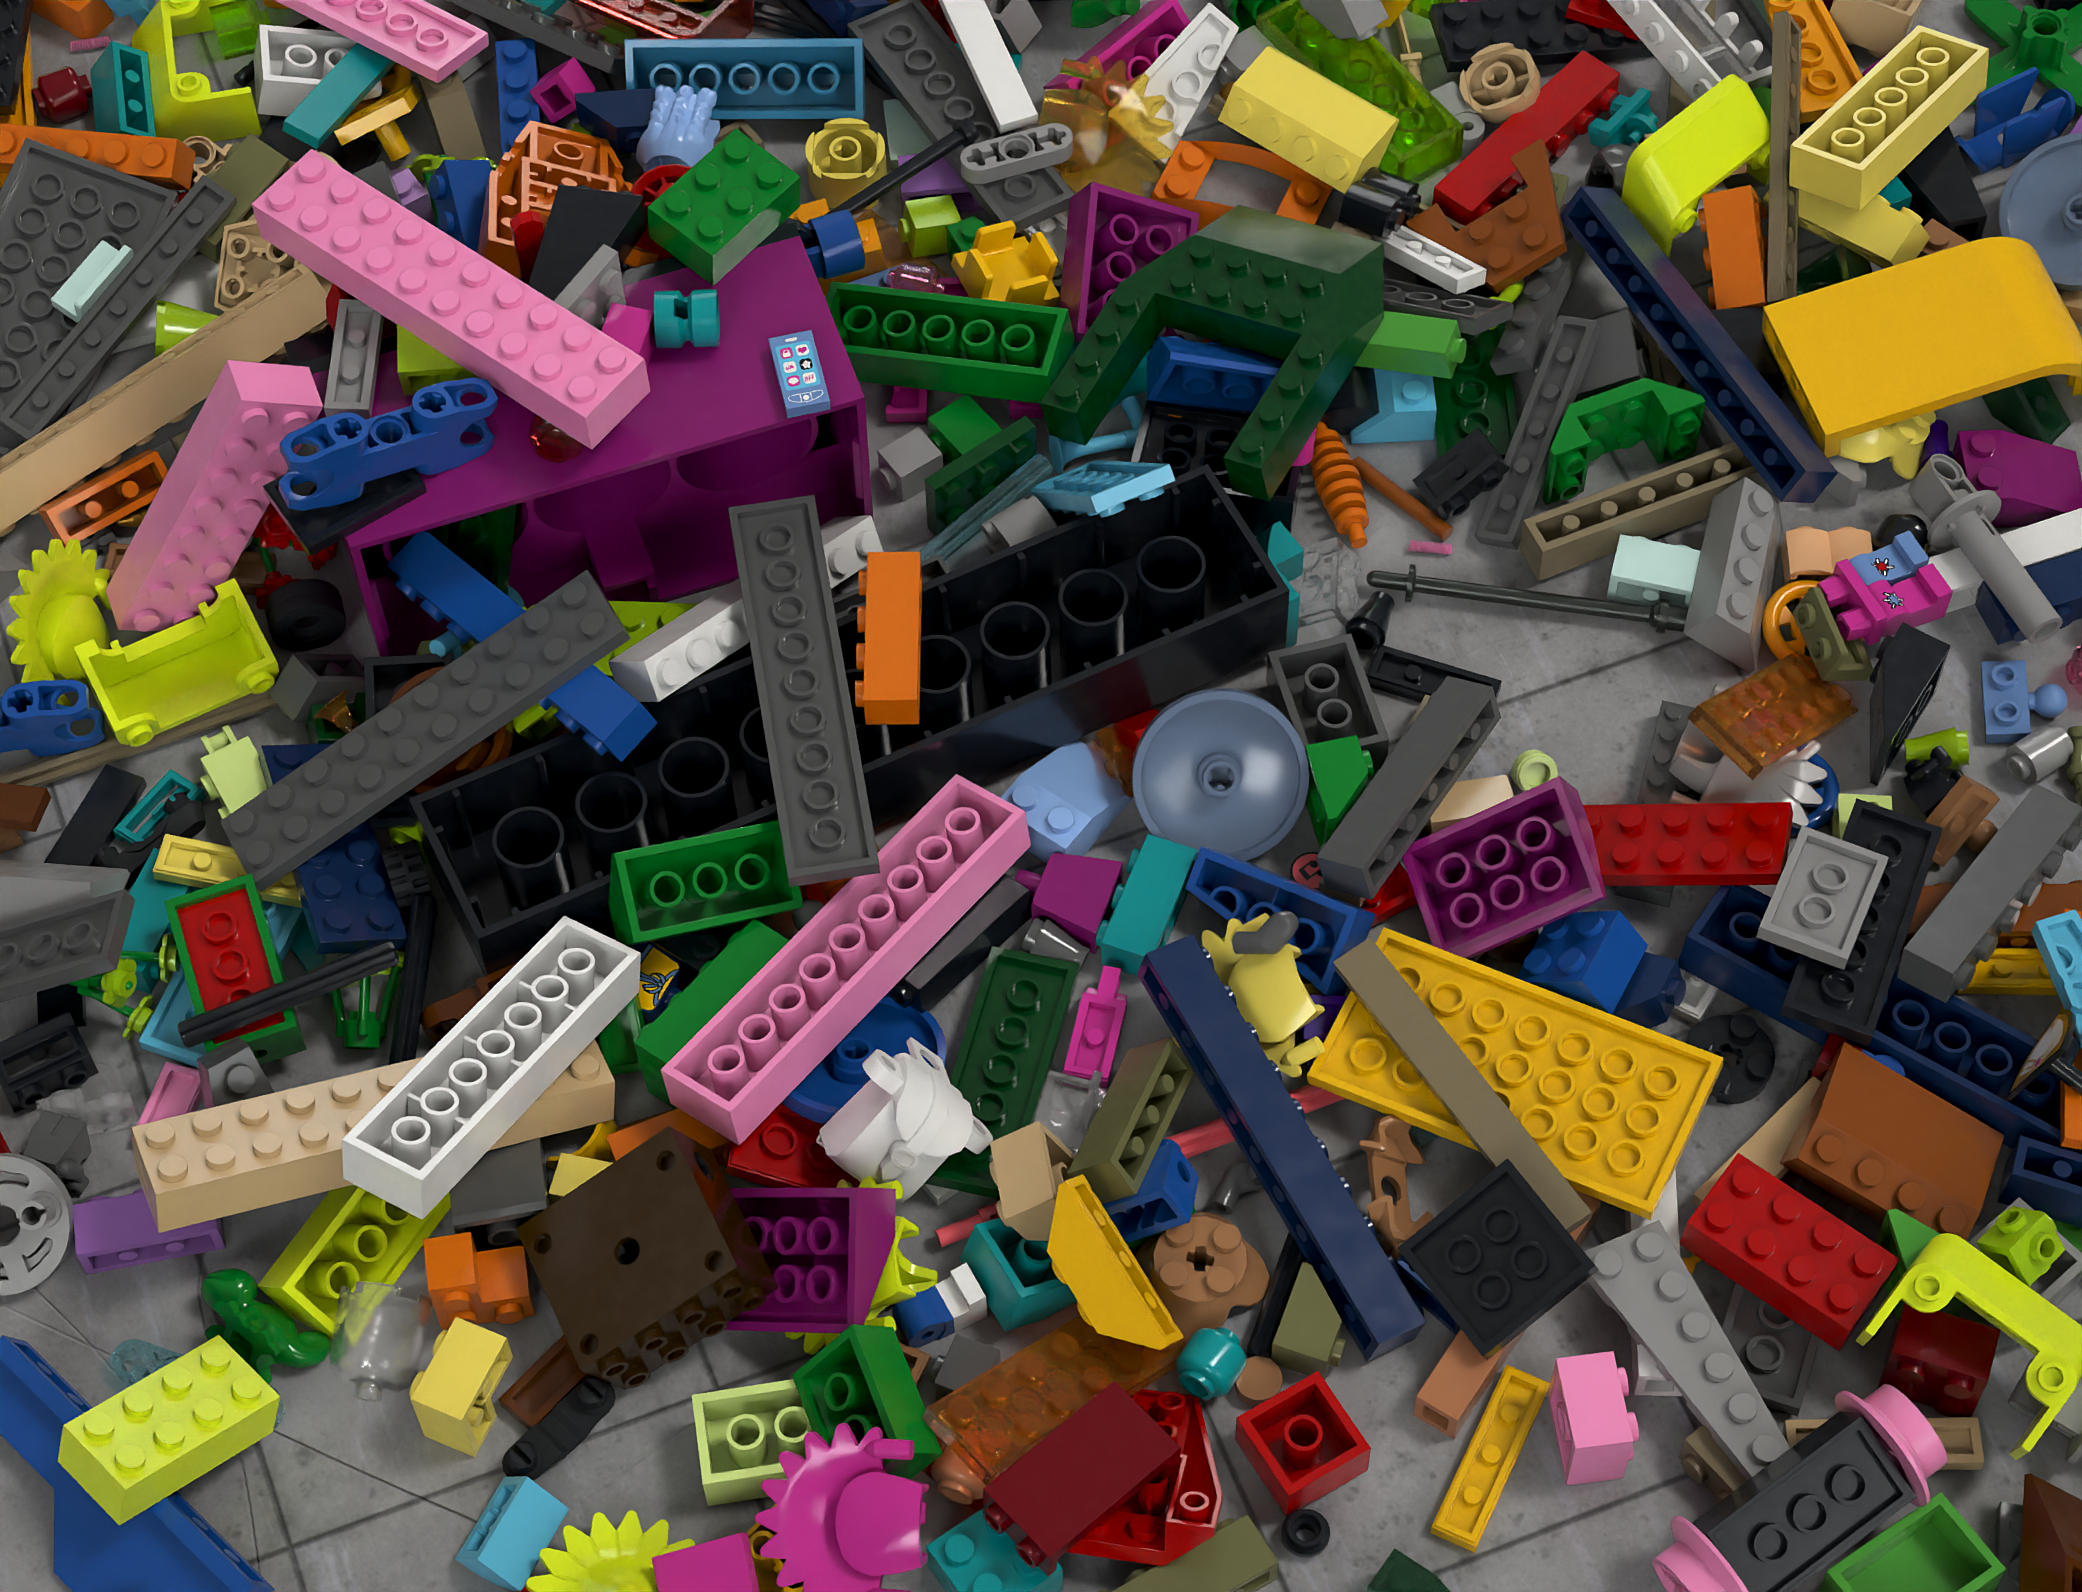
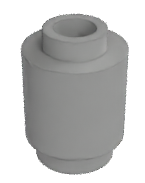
M2058 725L2041 726L2008 747L2006 767L2016 780L2027 784H2034L2068 761V756L2073 753L2074 749L2072 740L2067 732Z

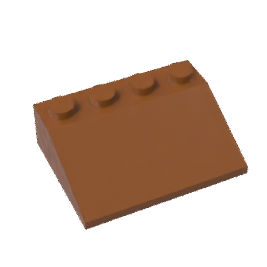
M1843 1042L1836 1052L1779 1164L1883 1223L1887 1210L1898 1209L1940 1234H1954L1966 1241L1981 1212L2005 1135Z

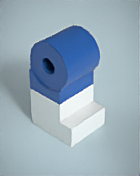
M966 1262L951 1270L949 1278L924 1291L916 1292V1297L898 1303L894 1307L892 1315L908 1344L914 1348L921 1347L937 1339L941 1340L987 1317L986 1296Z

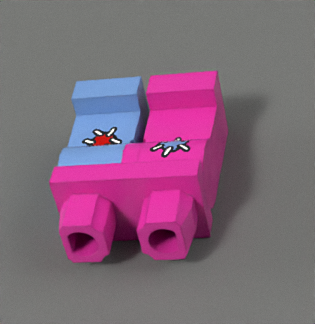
M1909 530L1895 536L1893 543L1869 554L1863 553L1850 560L1844 559L1837 562L1832 576L1817 583L1816 587L1821 589L1829 609L1841 605L1845 611L1837 615L1835 622L1845 642L1863 637L1869 646L1879 642L1881 637H1885L1887 634L1890 636L1895 635L1903 622L1915 628L1945 616L1953 591L1934 564H1928L1929 557Z

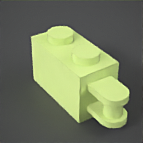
M228 724L222 727L223 732L210 738L207 735L200 737L207 755L200 758L206 775L199 779L210 801L218 798L223 806L217 810L221 820L267 789L258 759L259 754L250 738L246 736L237 741Z

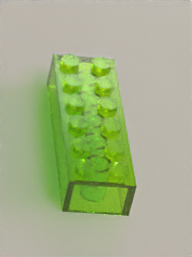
M1285 0L1256 17V28L1280 52L1400 120L1378 168L1419 183L1461 158L1464 126L1373 35L1362 41H1356L1355 37L1339 40L1302 7L1300 0Z

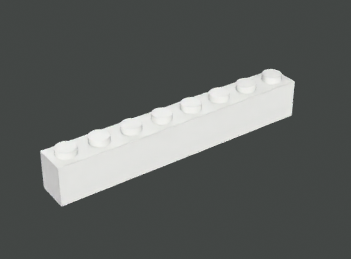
M871 515L834 517L820 526L831 589L867 566V552H883ZM735 580L608 661L615 682L639 702H659L748 644L750 641L740 580Z

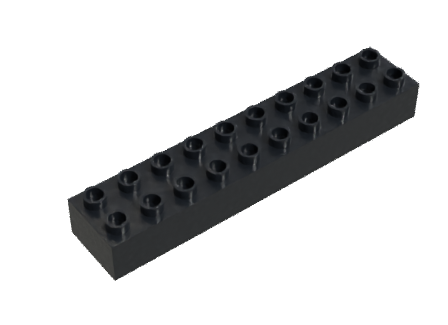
M1208 464L1175 477V481L1163 485L1165 492L1157 497L1145 501H1140L1139 497L1124 502V510L1107 517H1101L1100 514L1088 516L1087 514L923 583L919 724H865L864 707H856L855 681L864 680V670H857L856 645L857 643H865V633H858L857 611L836 620L873 827L926 805L956 774L972 783H977L1267 657L1268 652L1286 648L1290 590ZM752 655L691 680L659 702H640L658 723L622 762L608 751L603 756L597 754L584 742L582 738L586 733L579 728L574 734L571 731L409 799L425 856L484 976L519 962L563 916L573 919L609 938L616 939L608 905L611 855L613 853L778 820Z

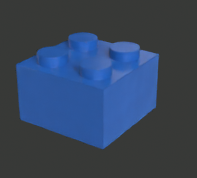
M1620 910L1575 912L1543 926L1538 939L1529 955L1525 958L1524 964L1516 978L1612 1015L1648 944Z

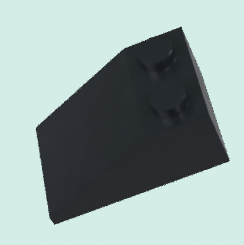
M1904 622L1894 637L1887 634L1883 639L1876 654V658L1879 660L1869 678V682L1874 684L1870 697V783L1876 786L1879 785L1904 745V739L1909 737L1935 695L1951 646Z

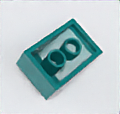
M997 1218L974 1226L961 1254L960 1261L962 1264L967 1262L986 1296L988 1306L1003 1330L1006 1332L1045 1320L1075 1303L1077 1299L1069 1286L1063 1284L1052 1269L1053 1260L1047 1252L1048 1241L1026 1240L1014 1228L1006 1227L1002 1220Z

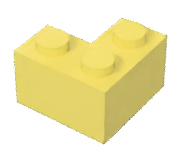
M455 1317L449 1330H443L438 1335L432 1351L434 1357L426 1371L421 1370L414 1378L409 1395L425 1437L475 1457L497 1418L491 1397L510 1364L513 1355L507 1337Z

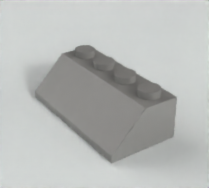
M1744 477L1713 496L1683 633L1751 673L1756 670L1763 636V612L1767 601L1771 597L1784 533L1778 497L1747 477Z

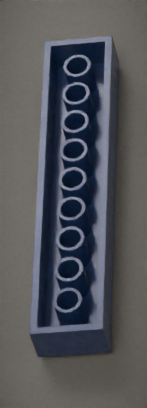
M1721 885L1687 934L1678 960L1679 968L1824 1046L1829 1032L1779 1015L1801 954L1756 937L1771 897L1748 885ZM1897 965L1869 1046L1849 1039L1847 1042L1873 1053L1875 1056H1892L1903 1066L1905 1078L2005 1135L2002 1144L2011 1149L2014 1148L2021 1135L2082 1154L2080 1149L2060 1146V1079L2050 1071L2045 1069L2012 1100L2006 1099L2020 1067L2038 1040L1954 995L1950 997L1947 1003H1944L1897 978L1900 966Z

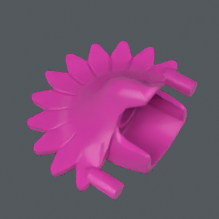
M843 1422L837 1425L831 1445L815 1431L805 1434L806 1458L787 1450L781 1452L778 1456L779 1462L787 1479L769 1478L761 1484L763 1491L777 1506L761 1511L755 1516V1521L758 1524L777 1532L776 1535L761 1547L760 1554L765 1558L786 1559L777 1577V1585L779 1587H786L804 1581L803 1592H911V1590L881 1589L884 1575L898 1574L921 1568L928 1560V1554L921 1552L920 1525L926 1522V1502H922L923 1493L929 1490V1485L888 1474L884 1459L912 1460L914 1456V1441L883 1439L881 1428L873 1427L858 1444L850 1426Z

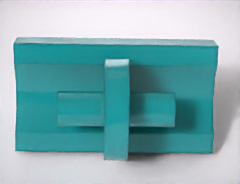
M1640 88L1632 97L1619 94L1611 102L1609 108L1611 118L1608 121L1595 118L1588 125L1587 130L1590 143L1602 148L1617 143L1624 145L1630 143L1641 144L1644 141V134L1655 133L1658 130L1656 124L1659 119L1649 106L1650 90Z

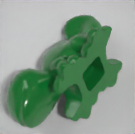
M237 1268L220 1269L210 1273L202 1281L200 1288L202 1298L209 1307L223 1318L226 1327L221 1325L209 1326L205 1330L206 1338L210 1340L220 1335L268 1384L272 1381L270 1365L278 1363L291 1368H307L322 1363L331 1353L332 1344L327 1334L314 1330L303 1331L298 1334L296 1323L291 1315L278 1306L257 1301V1283L246 1271Z

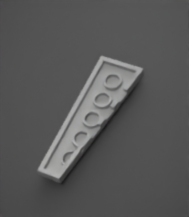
M1660 1220L1584 1251L1599 1269L1587 1279L1589 1284L1609 1309L1614 1308L1628 1326L1627 1331L1638 1345L1642 1344L1657 1362L1656 1368L1667 1381L1671 1380L1687 1400V1407L1699 1422L1709 1429L1711 1437L1746 1481L1790 1449L1789 1444Z

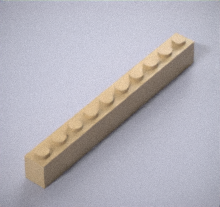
M300 263L1 457L0 537L11 532L16 527V521L27 514L34 515L39 513L38 508L51 502V499L62 491L69 492L84 484L87 480L86 476L99 467L105 469L114 465L121 459V453L134 444L140 446L152 440L157 434V429L168 422L176 423L186 418L192 411L191 407L208 398L227 360L260 363L272 354L280 355L285 353V342L295 340L308 331L313 333L328 324L325 302L327 294L313 272Z

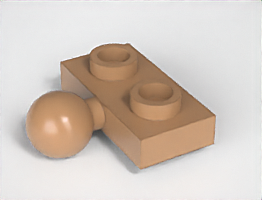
M1963 774L1924 821L1943 828L1932 859L1933 862L1944 867L1963 843L1972 852L1980 854L1998 832L1997 827L1990 820L1984 819L2000 800L1991 789Z

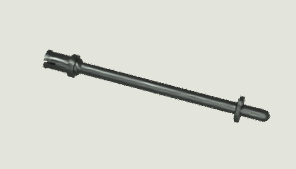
M1410 564L1408 574L1374 570L1366 576L1367 583L1372 587L1406 591L1405 602L1409 603L1413 599V593H1422L1649 623L1652 628H1656V633L1662 634L1665 633V630L1684 632L1689 609L1687 606L1669 604L1667 599H1660L1659 603L1655 602L1651 606L1416 576L1417 569L1416 565Z

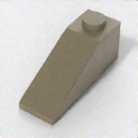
M458 69L439 83L417 73L423 103L442 153L446 157H455V160H470L478 156L488 158Z

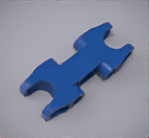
M467 378L444 381L424 387L414 394L411 406L369 419H364L358 414L350 412L338 413L318 419L305 427L289 433L280 442V453L291 471L284 474L279 481V491L288 508L305 511L321 507H331L354 500L363 494L366 482L410 468H414L415 471L426 475L438 474L457 468L485 455L494 445V435L488 428L484 418L490 416L496 409L498 397L488 380ZM475 392L481 394L486 400L480 404L464 406L460 398L466 393ZM475 432L481 436L482 440L476 444H466L460 440L462 433ZM305 443L314 446L317 450L315 454L299 456L292 449L298 444ZM306 482H313L317 487L316 491L308 496L297 495L291 490L293 486Z
M73 679L40 680L19 683L11 686L0 697V753L28 749L33 755L46 757L67 754L92 747L105 738V716L101 710L89 706V689L86 684ZM67 692H75L79 695L78 701L73 707L58 704V698ZM83 719L95 721V726L88 735L76 736L71 731L74 721Z

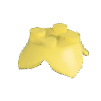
M1934 411L1842 439L1839 456L1862 463H1875L1890 457L1889 462H1892L1895 473L1911 481L1918 473L1921 455L1923 454V445L1930 433V426L1936 421V414Z

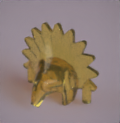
M1091 56L1088 63L1063 58L1059 73L1083 79L1080 90L1050 89L1045 90L1043 94L1044 100L1038 127L1050 123H1059L1067 126L1073 134V153L1071 157L1065 162L1052 166L1062 170L1061 178L1074 194L1090 182H1096L1143 197L1140 180L1158 183L1161 177L1160 172L1152 161L1170 158L1173 155V151L1157 140L1174 129V124L1171 121L1154 117L1165 104V97L1163 95L1143 97L1149 81L1148 75L1141 74L1126 82V64L1123 60L1117 61L1105 74L1097 56Z

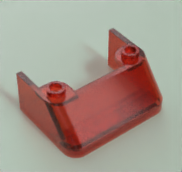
M570 0L594 21L636 39L746 38L753 31L754 0H724L707 18L666 0Z

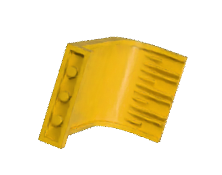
M2012 237L1978 239L1763 307L1762 332L1818 448L1826 458L1840 454L1842 439L2044 376L2068 375L2066 384L2068 387L2072 386V396L2079 394L2082 396V336L2033 246L2021 239Z

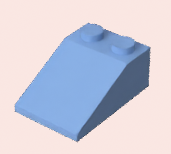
M1076 739L1062 745L1021 773L1000 798L1025 811L1031 846L1026 851L1047 864L1050 855L1054 853L1084 856L1134 796L1131 772Z

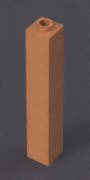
M1576 1191L1592 1211V1218L1569 1233L1578 1245L1581 1246L1597 1222L1601 1200ZM1460 1329L1418 1392L1413 1415L1455 1439L1525 1330L1490 1359L1486 1360Z

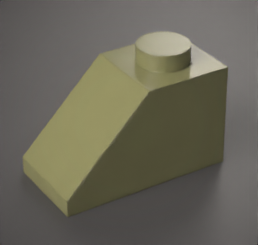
M1302 1262L1272 1344L1271 1360L1278 1366L1308 1376L1318 1371L1323 1379L1326 1380L1330 1366L1339 1367L1347 1340L1340 1338L1342 1320L1311 1264Z

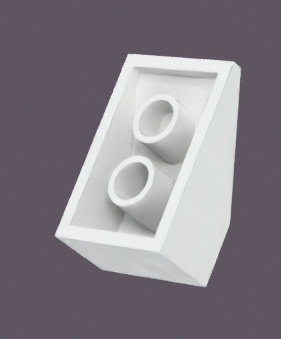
M259 24L253 58L257 114L289 116L357 42L335 31ZM381 80L363 100L381 96Z

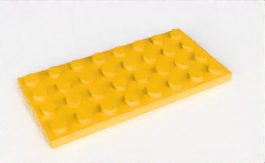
M1383 927L1375 944L1572 1188L1652 1220L1720 1074L1724 1058ZM1350 991L1323 1043L1325 1052L1315 1058L1307 1074L1308 1083L1386 1115H1395L1406 1123L1479 1151L1354 993Z

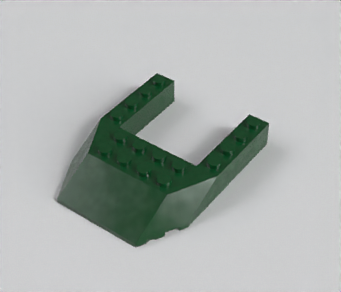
M1237 205L1118 284L1040 402L1049 434L1086 446L1164 326L1285 360L1224 456L1232 491L1270 501L1384 319L1383 243Z

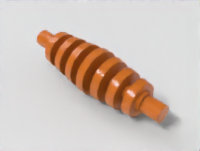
M1319 421L1316 428L1313 458L1310 461L1317 494L1320 496L1338 533L1348 535L1353 548H1362L1368 542L1364 529L1369 524V517L1366 511V502L1359 471L1349 456L1338 432L1328 429L1325 423Z

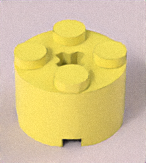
M854 118L831 120L824 124L823 130L819 131L816 135L813 132L807 139L805 155L809 188L816 200L826 199L828 209H834L887 174L884 139L879 132L877 135L873 130L869 129V124L862 120ZM879 199L870 204L869 206L865 207L864 209H871L878 204Z

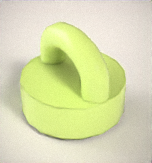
M1535 749L1520 754L1513 762L1510 771V777L1516 786L1524 792L1554 779L1558 775L1557 765L1554 760L1543 751Z

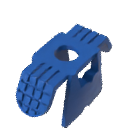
M2032 67L1978 94L1976 98L1974 138L1964 141L1959 135L1954 137L1957 146L1983 174L1999 166H2002L2003 169L2010 167L2012 163L2025 158L2042 144L2060 137L2074 117V98L2067 90L2061 88L2047 91L2033 109L2021 114L2039 73L2036 67ZM2003 133V143L2001 145L1998 141V136Z

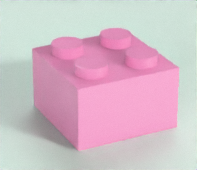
M1614 1351L1556 1358L1547 1398L1566 1486L1623 1478L1628 1460H1633V1442L1639 1440L1638 1423L1634 1412L1627 1413L1624 1397L1629 1395L1627 1374L1624 1367L1617 1368Z

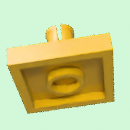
M413 83L348 115L335 129L334 133L342 146L368 132L375 131L390 161H396L409 154L412 150L395 120L411 112L422 98V95L416 84Z

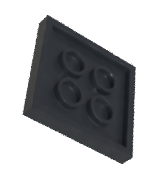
M1508 1158L1397 1248L1486 1360L1490 1359L1599 1270Z

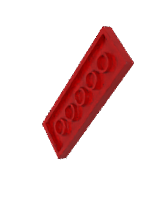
M1791 802L1583 805L1592 829L1604 886L1777 885L1787 862L1793 819Z

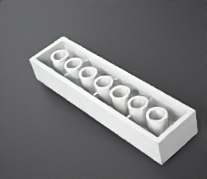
M563 916L342 1139L343 1179L423 1220L636 996L640 987L641 953L573 919Z

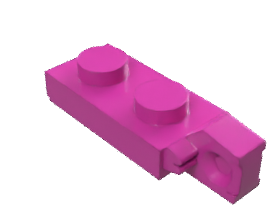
M1103 965L1098 989L1088 987L1086 993L1083 992L1063 1069V1080L1108 1089L1127 1012V995L1119 993L1121 984L1120 968Z

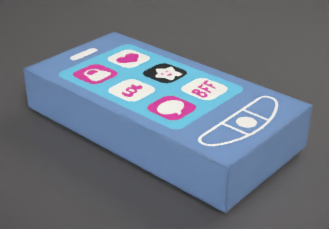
M812 330L768 338L769 349L787 418L831 410L830 399Z

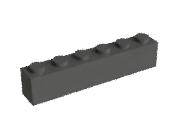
M1447 676L1437 691L1431 694L1427 705L1416 720L1410 723L1406 734L1395 749L1387 755L1384 764L1372 781L1365 785L1363 793L1351 810L1344 814L1340 825L1330 839L1321 846L1316 858L1326 888L1369 900L1375 897L1501 719L1492 686Z
M2036 784L1904 947L1897 978L1944 1003H1947L1957 989L1964 991L1974 976L1976 964L1980 960L1987 962L1993 954L1998 943V936L2002 932L2005 934L2011 932L2019 918L2021 907L2024 904L2027 906L2033 904L2041 890L2043 879L2045 877L2052 879L2061 866L2065 851L2073 852L2082 839V827L2080 826L2082 806Z

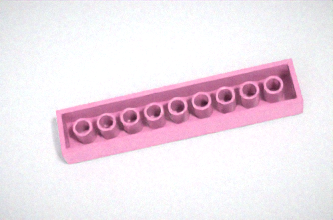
M310 149L252 203L258 228L263 239L395 324H399L479 378L488 380L490 385L591 450L650 392L646 363L643 357L313 149Z
M956 774L878 852L880 873L853 877L661 1069L670 1103L732 1142L740 1145L1031 846L1025 811Z

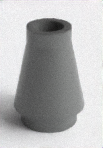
M1038 918L1034 919L1020 950L1029 954L1079 964V972L1090 952L1089 948L1081 945L1050 919L1044 922Z

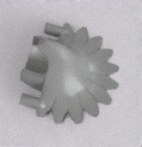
M1716 683L1709 699L1735 710L1734 715H1730L1721 709L1718 710L1701 704L1697 705L1687 722L1669 768V772L1702 796L1699 802L1673 791L1667 804L1791 802L1793 810L1792 826L1801 829L1802 825L1807 827L1809 820L1802 807H1819L1823 802L1822 797L1810 785L1822 782L1827 777V772L1808 762L1809 759L1819 752L1821 745L1816 741L1797 739L1805 725V720L1802 717H1795L1781 721L1782 703L1780 699L1774 698L1759 708L1754 691L1751 688H1745L1740 694Z

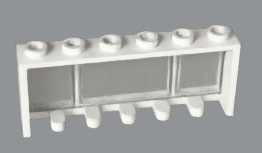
M1607 0L1693 101H1696L1730 74H1735L1745 81L1751 90L1760 86L1767 88L1771 86L1772 66L1756 71L1753 67L1763 52L1762 43L1759 40L1747 42L1739 51L1729 40V36L1739 23L1738 15L1735 12L1721 15L1715 23L1704 11L1711 0Z

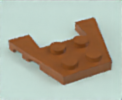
M1542 138L1510 157L1514 167L1528 187L1473 222L1455 231L1437 203L1406 222L1410 230L1487 269L1485 284L1483 285L1496 294L1567 251L1560 210L1554 191L1553 174L1549 165V153Z

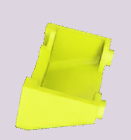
M235 578L215 586L218 598L210 607H208L206 601L198 604L200 615L121 648L118 640H114L109 643L111 649L105 650L100 649L95 640L91 639L73 647L83 675L120 744H130L132 747L142 746L161 732L250 693H263L275 684V679L279 675L277 660Z

